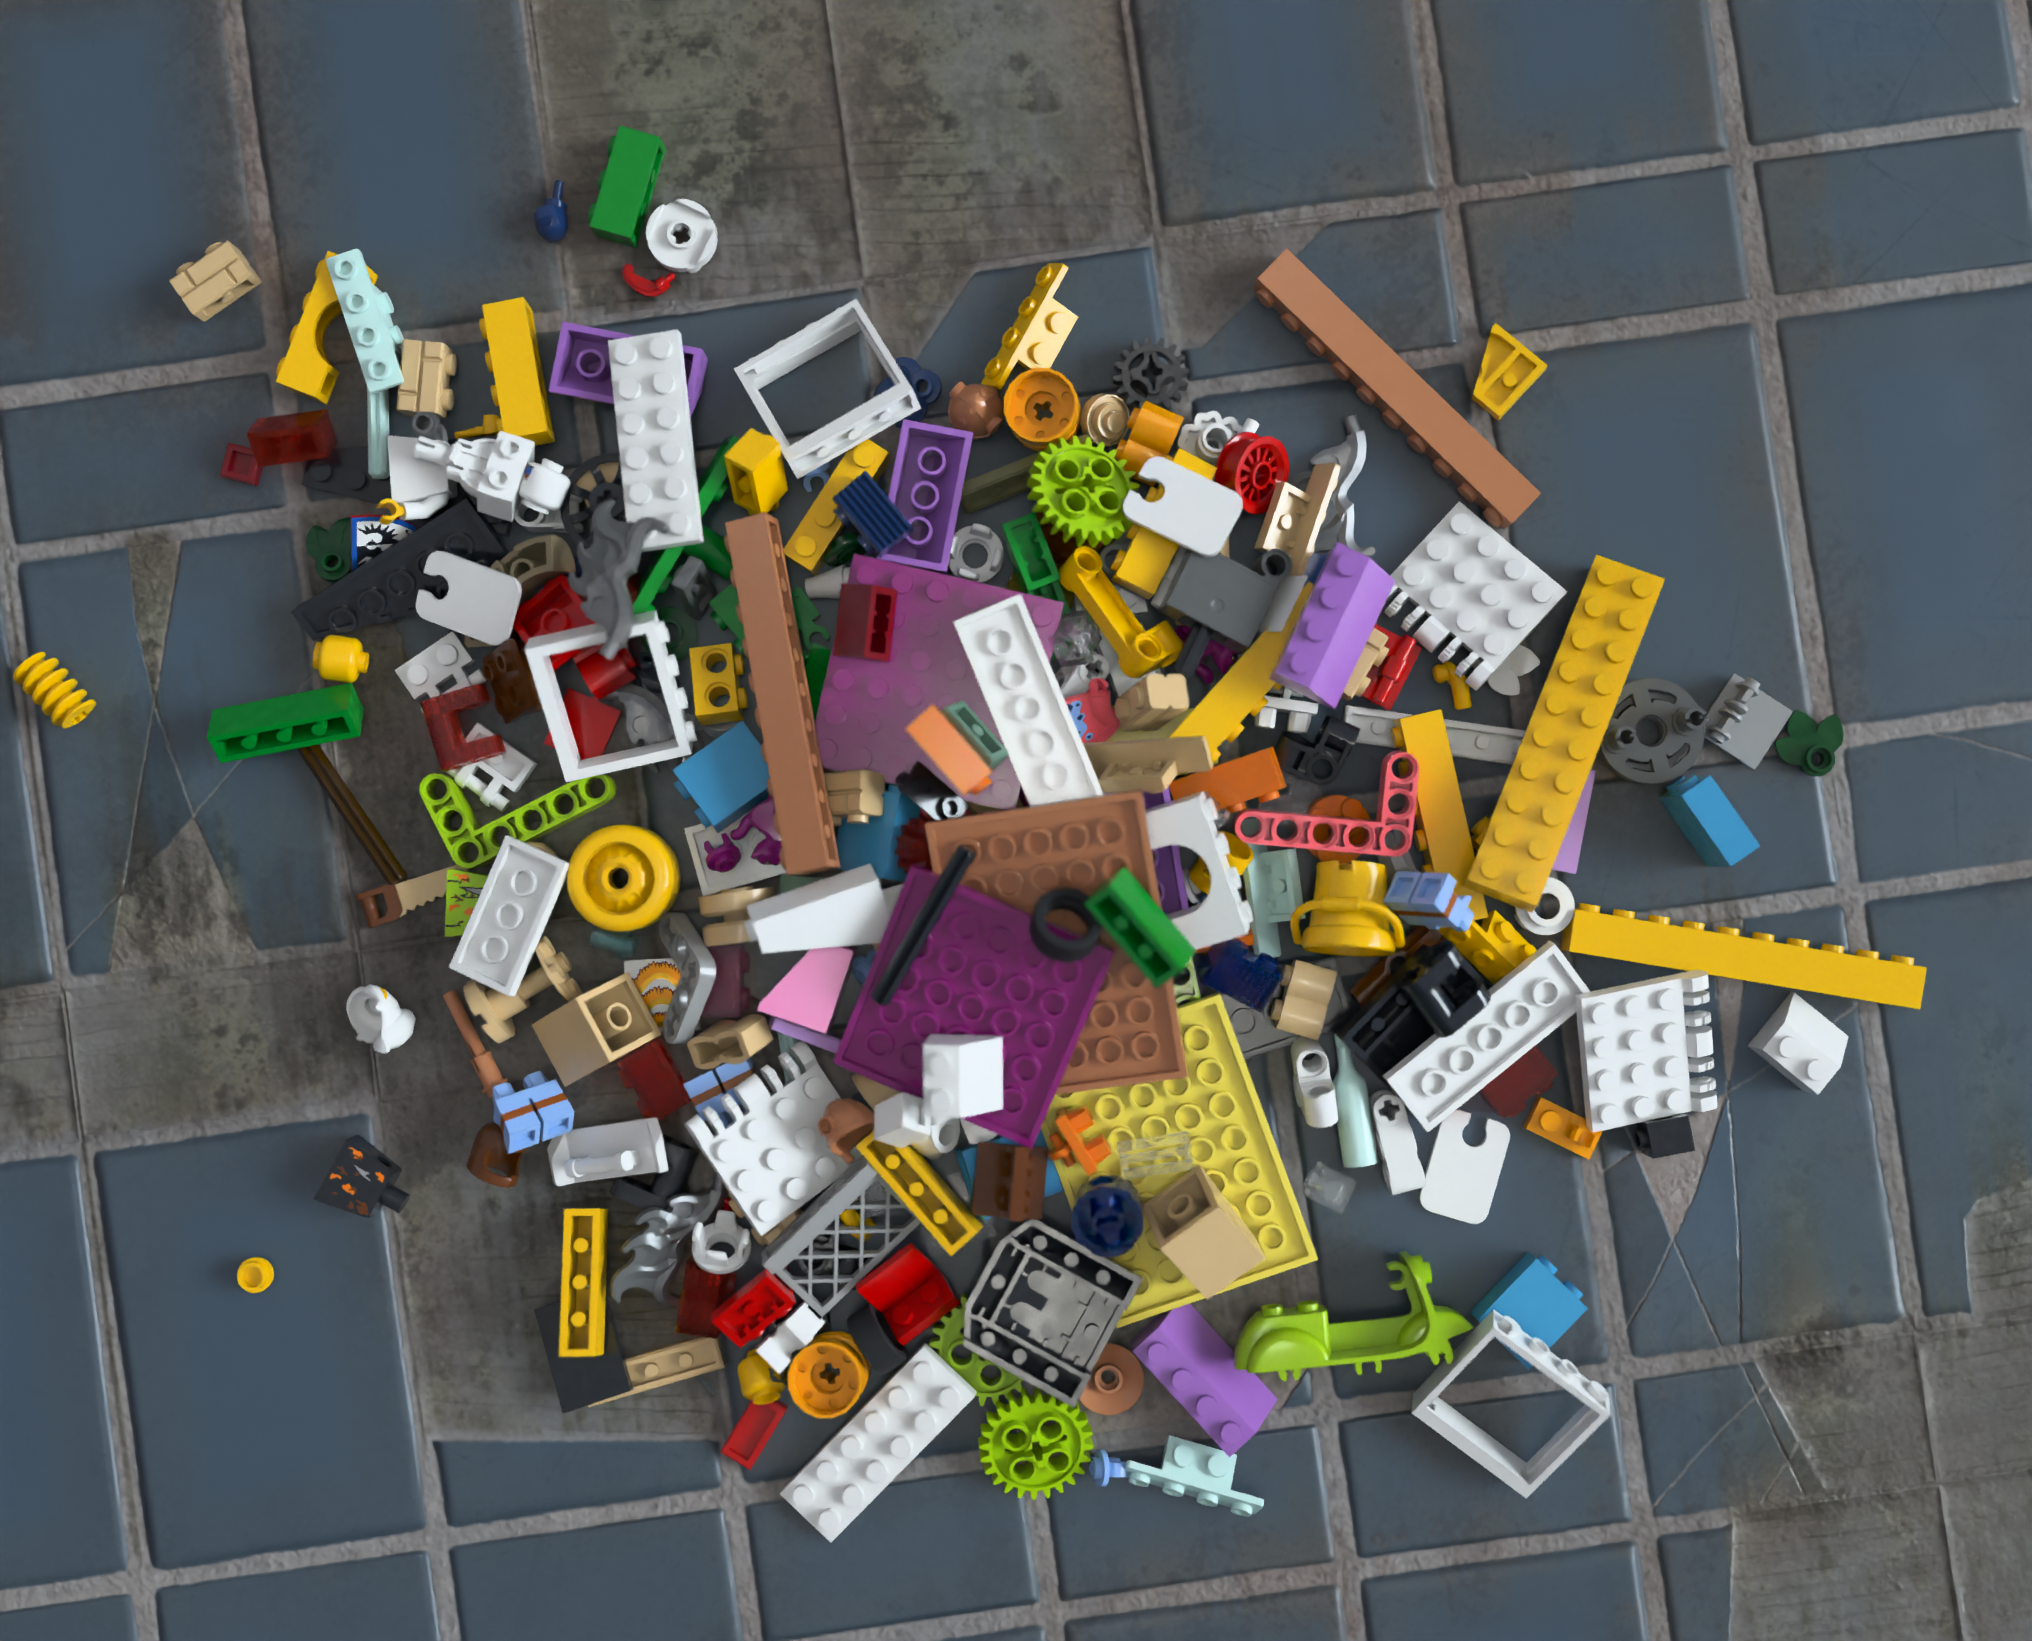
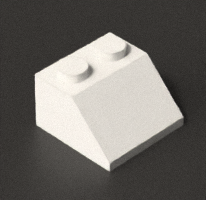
M1791 992L1749 1043L1748 1047L1801 1090L1819 1095L1840 1069L1849 1036L1795 992Z
M929 1035L923 1044L924 1117L963 1118L1003 1108V1036Z

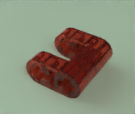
M485 684L468 686L420 703L441 772L462 768L506 753L501 735L488 736L466 743L457 713L491 702Z

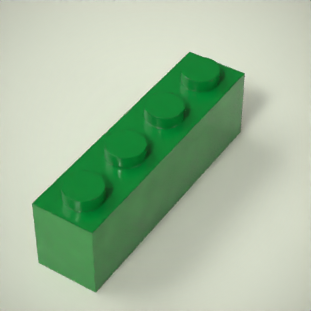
M352 683L212 710L207 739L220 763L360 736L364 708Z

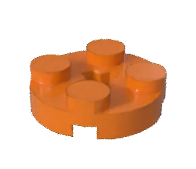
M1329 794L1316 799L1309 806L1310 809L1306 813L1370 819L1368 812L1358 800L1340 794ZM1326 823L1317 824L1312 831L1313 839L1318 842L1326 840L1329 837V825ZM1356 826L1350 830L1348 835L1350 844L1357 845L1363 842L1366 836L1364 827ZM1306 849L1307 852L1319 861L1339 860V864L1350 863L1362 854Z

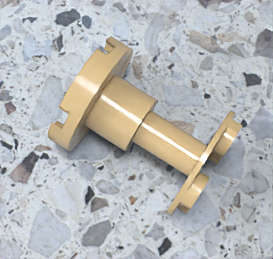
M546 936L540 938L535 949L542 966L523 977L515 996H507L474 979H470L463 987L466 1000L474 1016L481 1015L486 1022L481 1027L491 1039L499 1044L515 1036L512 1016L530 1007L529 998L553 984L569 1002L582 995L579 985L568 974V971L572 970L569 960L563 952L556 954L552 943Z

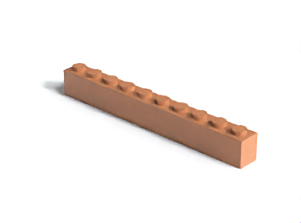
M1287 248L1257 278L1253 287L1257 291L1255 293L1257 299L1267 308L1273 307L1281 314L1280 319L1290 331H1298L1307 340V347L1319 357L1323 355L1332 364V371L1343 381L1348 379L1357 388V395L1366 404H1374L1383 413L1381 415L1383 420L1395 430L1399 428L1408 437L1407 442L1412 449L1419 454L1424 452L1433 461L1432 466L1438 474L1444 478L1450 477L1459 486L1457 490L1463 498L1471 503L1475 501L1484 510L1482 514L1489 523L1495 527L1500 525L1503 529L1507 528L1538 498L1541 492Z
M763 512L726 522L727 534L724 536V544L732 559L733 569L730 571V578L738 593L739 603L736 606V612L739 621L744 627L745 638L742 641L744 653L750 661L749 685L752 692L756 695L758 708L755 709V719L759 728L762 729L764 743L761 744V753L765 763L768 764L770 778L767 780V788L771 798L774 799L776 813L774 814L773 821L777 833L780 834L782 843L780 861L783 868L787 871V875L803 876L840 868L779 521L777 518Z

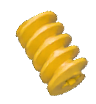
M45 652L34 654L14 671V681L19 685H23V691L27 695L32 696V700L36 705L42 706V712L46 716H51V721L55 726L67 729L78 724L95 708L96 701L90 699L84 703L82 702L87 695V691L80 689L73 692L78 682L76 679L63 681L68 675L66 668L54 671L59 664L57 658H50L45 661Z

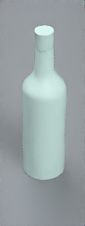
M1334 1033L1338 1069L1332 1083L1335 1087L1338 1112L1337 1129L1343 1166L1356 1168L1374 1165L1379 1161L1367 1083L1353 1064L1351 1050L1338 1038L1337 1033Z

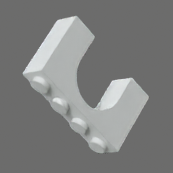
M1200 791L1146 809L1152 850L1167 845L1187 847L1202 857L1208 866L1211 876L1209 895L1202 902L1195 906L1167 914L1166 916L1195 950L1246 935L1250 928L1249 922H1253V915L1248 902L1241 901L1238 888H1241L1236 867L1230 868L1225 854L1230 853L1229 845L1224 833L1218 834L1214 820L1218 819L1213 800L1211 798L1206 799L1204 791Z

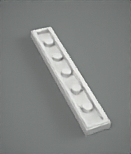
M1345 705L1342 720L1360 728L1355 743L1395 748L1390 734V728L1394 727L1393 720L1411 716L1412 714ZM1444 719L1453 757L1512 765L1525 730Z

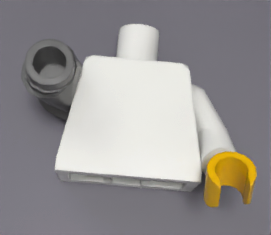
M428 411L418 412L413 416L411 426L418 438L387 436L392 499H384L376 506L378 509L387 508L391 512L392 516H382L379 519L380 523L384 525L391 524L397 517L401 520L428 519L445 507L449 499L455 498L458 494L457 481L446 478V467L414 458L415 446L420 436L451 446L448 443L447 431L435 413Z

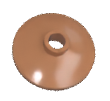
M1107 1343L1091 1372L1092 1376L1079 1400L1089 1410L1102 1415H1116L1131 1408L1139 1399L1144 1386L1143 1369L1135 1354L1119 1344ZM1110 1370L1115 1376L1111 1381H1104L1101 1378L1102 1373Z

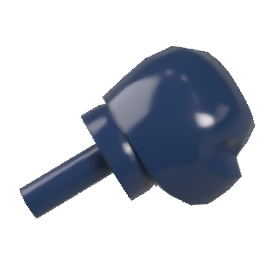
M555 180L553 197L546 198L544 206L536 209L534 213L537 232L548 242L562 240L568 231V206L561 201L564 182L561 180Z

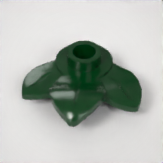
M351 517L336 521L329 531L319 526H313L307 535V551L316 560V571L325 581L336 582L351 572ZM338 560V564L335 567H328L329 563Z
M1799 710L1793 711L1787 722L1786 732L1788 737L1774 742L1779 757L1787 764L1799 765L1807 775L1814 777L1826 775L1835 764L1834 752L1843 742L1844 734L1837 714H1833L1817 724L1815 720ZM1813 753L1818 754L1820 757V762L1817 766L1811 762V755Z

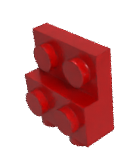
M561 574L557 578L548 581L544 585L543 590L532 599L518 606L513 627L524 643L527 644L529 638L596 624V622L590 620L580 607L582 602L587 601L586 598L575 593L569 586L568 578ZM582 648L549 655L553 670L558 669Z

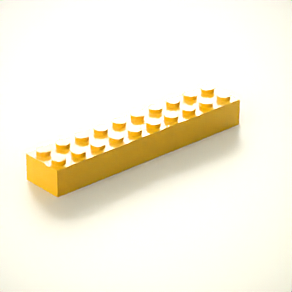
M1596 554L1464 887L1530 913L1537 907L1664 584V578Z

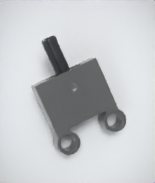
M1187 549L1158 609V612L1191 629L1173 666L1175 673L1182 674L1188 679L1191 678L1210 639L1237 654L1250 647L1280 582L1291 573L1292 560L1284 550L1271 549L1255 560L1250 570L1220 553L1213 557H1205ZM1266 561L1272 562L1276 566L1277 576L1271 575L1267 571Z

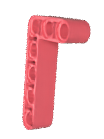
M1399 750L1392 751L1384 757L1381 765L1376 820L1243 809L1233 819V830L1238 838L1250 844L1401 856L1409 850L1412 843L1419 763L1413 755ZM1404 757L1408 762V771L1402 777H1396L1392 772V764L1396 759ZM1400 793L1405 799V805L1401 811L1393 813L1388 808V801L1392 795ZM1247 817H1256L1259 821L1257 832L1252 835L1243 834L1240 829L1241 822ZM1283 820H1291L1295 826L1294 833L1288 838H1280L1276 833L1277 825ZM1319 823H1326L1330 827L1329 837L1324 841H1315L1312 836L1313 828ZM1356 826L1364 827L1366 836L1363 842L1357 845L1350 844L1348 839L1350 830ZM1393 829L1399 830L1401 841L1398 846L1394 848L1386 847L1384 838L1387 832Z

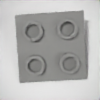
M1733 673L1704 717H1708L1707 725L1704 727V738L1755 770L1793 711L1758 689L1761 685L1758 681L1749 677L1747 680H1744Z

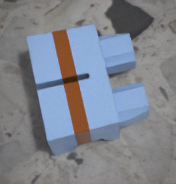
M1397 871L1383 900L1387 906L1409 925H1423L1432 930H1439L1441 927H1452L1455 931L1466 932L1474 918V913L1468 908L1472 897L1470 895H1456L1452 891L1456 880L1449 873Z
M751 1057L739 1064L723 1063L683 1084L703 1121H706L702 1114V1110L709 1106L716 1111L724 1128L733 1122L720 1099L726 1093L731 1095L737 1105H741L744 1113L747 1112L735 1095L733 1088L752 1074H756Z
M541 1071L528 1074L523 1080L525 1090L517 1093L514 1092L511 1084L507 1082L496 1085L492 1089L494 1104L493 1120L501 1129L508 1154L538 1144L539 1137L543 1142L571 1132L573 1129L575 1111L556 1079L548 1081Z

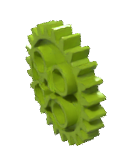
M1073 436L1069 443L1062 437L1056 445L1049 443L1044 452L1041 451L1028 472L1031 476L1026 485L1032 488L1027 498L1037 501L1032 512H1043L1044 516L1040 524L1051 522L1053 524L1051 534L1054 535L1061 530L1064 532V542H1067L1073 536L1076 537L1078 547H1081L1086 539H1088L1092 548H1095L1100 540L1106 546L1113 538L1118 540L1133 524L1123 513V503L1130 490L1137 492L1140 488V484L1130 482L1135 475V471H1125L1123 467L1126 465L1127 460L1117 461L1114 459L1117 453L1116 449L1106 453L1104 451V442L1102 441L1097 447H1093L1090 437H1087L1083 444H1080L1077 436Z
M962 1293V1305H957L951 1310V1314L947 1313L940 1318L944 1325H933L932 1331L940 1337L930 1338L929 1346L939 1349L935 1352L977 1391L976 1396H979L980 1406H984L986 1397H991L996 1406V1401H999V1395L1004 1394L1008 1400V1393H1012L1014 1388L1021 1393V1388L1024 1387L1023 1379L973 1351L966 1358H959L953 1354L952 1350L955 1346L964 1344V1334L960 1330L964 1328L965 1302L968 1296ZM987 1365H995L1000 1369L1001 1373L995 1378H987L981 1371Z
M1025 1387L1021 1388V1397L1018 1399L1012 1393H1008L1009 1403L1007 1405L997 1400L996 1408L998 1413L987 1411L986 1416L989 1424L980 1425L981 1435L983 1436L978 1437L979 1449H981L979 1451L980 1462H984L985 1474H992L993 1484L997 1485L1003 1482L1006 1494L1015 1487L1017 1498H1021L1025 1491H1030L1032 1500H1035L1038 1491L1042 1490L1046 1498H1050V1488L1053 1487L1060 1493H1063L1062 1483L1064 1481L1075 1485L1073 1473L1084 1475L1085 1469L1082 1462H1091L1088 1450L1094 1449L1092 1437H1090L1093 1435L1091 1425L1087 1424L1086 1412H1080L1078 1402L1074 1408L1048 1393L1042 1395L1041 1389L1038 1387L1035 1388L1033 1395H1028ZM1048 1420L1056 1421L1053 1425L1050 1426L1042 1425L1044 1422ZM1012 1429H1021L1017 1434L1008 1433ZM1055 1452H1063V1454L1058 1457L1050 1456ZM1021 1460L1029 1461L1025 1465H1015L1017 1462Z

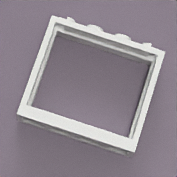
M857 299L841 308L838 307L834 312L816 322L808 324L794 335L777 342L773 347L755 357L749 358L747 362L734 368L773 438L780 443L781 452L797 479L921 409L912 387ZM861 331L894 386L790 446L758 390Z
M656 610L634 615L629 637L642 634L647 635L676 737L673 740L581 760L549 655L605 643L608 639L606 636L607 631L603 626L596 623L528 639L525 653L566 782L692 754L693 742L697 741L695 724L693 720L687 721L684 709L688 708L687 695L684 687L678 688L675 676L679 675L678 663L675 654H668L665 642L670 641L669 631L664 621L659 622Z
M1494 1309L1453 1351L1454 1358L1451 1364L1444 1361L1413 1393L1412 1414L1526 1499L1611 1415L1609 1395L1601 1384L1596 1381L1590 1382L1579 1373L1578 1369L1570 1361L1558 1358L1550 1352V1349L1542 1340L1536 1337L1531 1338L1521 1330L1515 1320L1509 1316L1503 1317ZM1494 1337L1585 1404L1527 1463L1438 1397Z

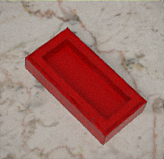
M751 1400L720 1452L751 1470L787 1411L788 1406L779 1400L764 1405H756Z

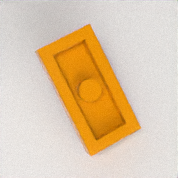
M1537 1096L1523 1125V1128L1588 1160L1603 1132L1592 1133L1586 1127L1585 1118L1540 1096Z

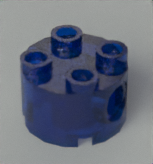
M1101 1175L1082 1184L1077 1191L1072 1209L1071 1228L1077 1242L1099 1257H1116L1127 1253L1134 1247V1244L1143 1232L1144 1204L1139 1191L1129 1179L1111 1175Z

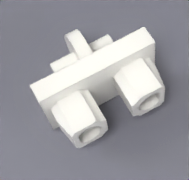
M1282 686L1278 691L1272 687L1268 692L1280 694V698L1264 696L1268 703L1254 717V727L1274 729L1276 713L1279 711L1289 713L1287 731L1300 734L1307 733L1311 717L1317 714L1319 703L1292 700L1290 696L1303 697V695L1285 686Z

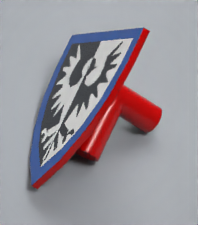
M352 515L351 571L416 530L419 526L400 518H396L388 525L380 523L379 519L382 516L389 515Z

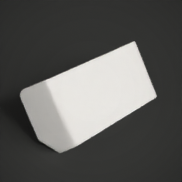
M657 1117L575 1128L571 1132L552 1138L547 1148L552 1179L556 1186L668 1171L662 1131Z

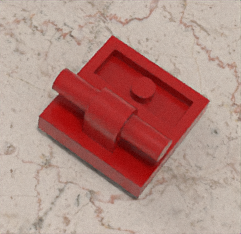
M1375 624L1374 628L1389 637L1384 645L1389 648V651L1380 666L1372 665L1366 677L1370 678L1371 681L1361 698L1386 711H1390L1422 647L1416 645V640L1408 635L1400 637Z

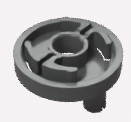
M1644 678L1629 682L1622 688L1600 744L1598 754L1609 770L1628 782L1640 785H1654L1673 780L1685 773L1698 758L1704 742V727L1708 722V717L1703 718L1702 715L1707 713L1703 708L1698 707L1689 693L1670 681L1658 678ZM1648 690L1658 691V692H1661V693H1667V694H1670L1671 696L1666 695V694L1663 695V694L1655 693V692H1648ZM1625 707H1628V708L1625 709V710L1617 717V719H1616V716H1617ZM1642 719H1649L1658 727L1659 736L1653 745L1642 744L1638 740L1639 737L1636 736V725ZM1684 744L1688 745V751L1686 755L1683 756L1675 765L1670 767V765L1676 762L1680 758V756L1685 754L1687 747L1684 746ZM1627 759H1630V760L1636 761V762H1642V763H1644V764H1637V763L1631 762V761H1629V760H1627Z

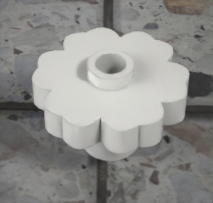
M1217 411L1198 413L1194 418L1193 424H1186L1182 427L1176 448L1177 450L1180 448L1216 467L1223 447L1232 437L1240 433L1242 426L1238 424L1234 417L1229 416L1222 419ZM1209 444L1214 445L1217 449L1210 447Z

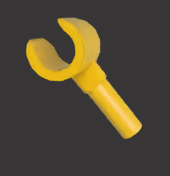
M492 414L483 415V427L455 432V439L476 436H498L496 419L499 416Z

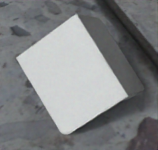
M901 1092L875 1105L874 1140L904 1148L931 1135L930 1117H924V1099Z

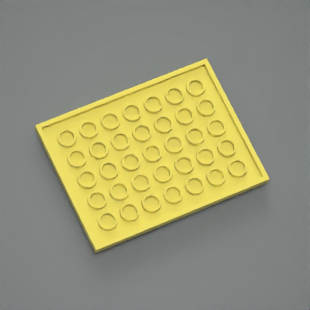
M1220 992L1177 1006L1188 1070L1187 1078L1056 1094L1041 1126L1050 1151L1054 1147L1049 1138L1052 1133L1058 1131L1063 1141L1066 1140L1055 1122L1057 1118L1055 1113L1064 1107L1069 1112L1074 1108L1085 1105L1094 1119V1125L1080 1132L1085 1142L1103 1134L1111 1147V1154L1099 1162L1098 1170L1089 1176L1073 1151H1071V1154L1076 1161L1074 1165L1067 1167L1062 1158L1053 1162L1085 1246L1143 1278L1129 1307L1121 1315L1116 1328L1205 1299L1199 1290L1160 1250L1142 1207L1143 1204L1197 1165L1204 1169L1253 1233L1265 1256V1259L1253 1269L1244 1273L1216 1294L1318 1260Z

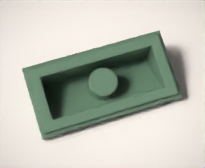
M959 701L943 708L941 712L992 770L996 769L1009 755L1005 747L964 701Z

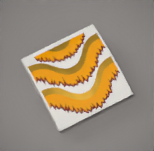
M672 958L624 961V974L629 973L660 1032H663L664 1018L681 976L679 969ZM700 1019L695 1030H701Z

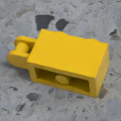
M750 428L724 455L734 503L747 509L748 514L752 516L763 512L768 514L770 511H776L779 507V499L788 491L780 443L772 436L764 435Z

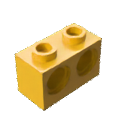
M732 643L689 648L695 715L700 724L703 726L744 720L743 709L748 708V697L746 688H740L739 675H745L742 654L736 653ZM715 663H727L723 671L719 673L710 672L711 667ZM718 696H730L726 705L722 707L714 706V701Z

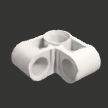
M1300 1036L1291 1045L1294 1073L1293 1087L1298 1107H1301L1306 1123L1309 1126L1317 1128L1332 1126L1338 1121L1335 1087L1332 1083L1327 1055L1319 1040ZM1316 1053L1314 1058L1303 1060L1307 1054Z

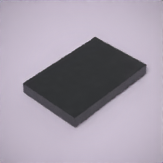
M607 1295L605 1303L604 1355L559 1357L561 1300L534 1309L563 1414L633 1390Z

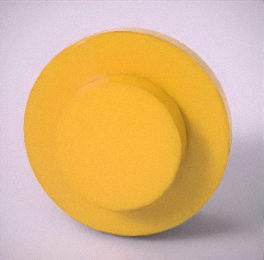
M251 1257L245 1260L237 1271L239 1285L250 1293L264 1291L271 1285L274 1278L272 1265L262 1257Z

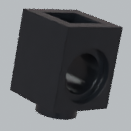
M1681 1113L1637 1123L1638 1129L1634 1130L1637 1148L1642 1150L1643 1154L1653 1159L1695 1151L1689 1116Z

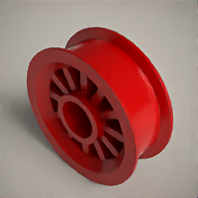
M1241 432L1232 437L1223 447L1216 463L1217 470L1214 480L1216 483L1239 494L1243 502L1242 509L1246 512L1263 514L1268 510L1277 482L1288 481L1289 459L1284 445L1274 437H1260L1252 432Z

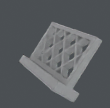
M862 1155L761 1252L762 1265L772 1275L776 1273L823 1317L913 1231L921 1221ZM877 1180L885 1188V1201L865 1202V1190ZM890 1194H891L897 1201H890ZM860 1196V1202H854ZM885 1208V1225L864 1226L865 1209ZM890 1208H906L913 1215L904 1225H890ZM845 1209H860L859 1226H839V1215ZM834 1221V1227H828ZM859 1233V1250L838 1251L839 1234ZM864 1233H884V1244L878 1250H864ZM889 1233H895L892 1237L889 1238ZM819 1234H834V1251H813V1240ZM808 1246V1251L802 1252ZM870 1257L865 1263H863V1258ZM833 1258V1275L812 1276L813 1259ZM838 1258H859L858 1269L852 1275H838ZM793 1259H808V1276H792L784 1268ZM839 1282H844V1283L837 1289L838 1283H839ZM801 1283H808V1288L806 1289ZM812 1283H833V1293L821 1303L812 1295Z

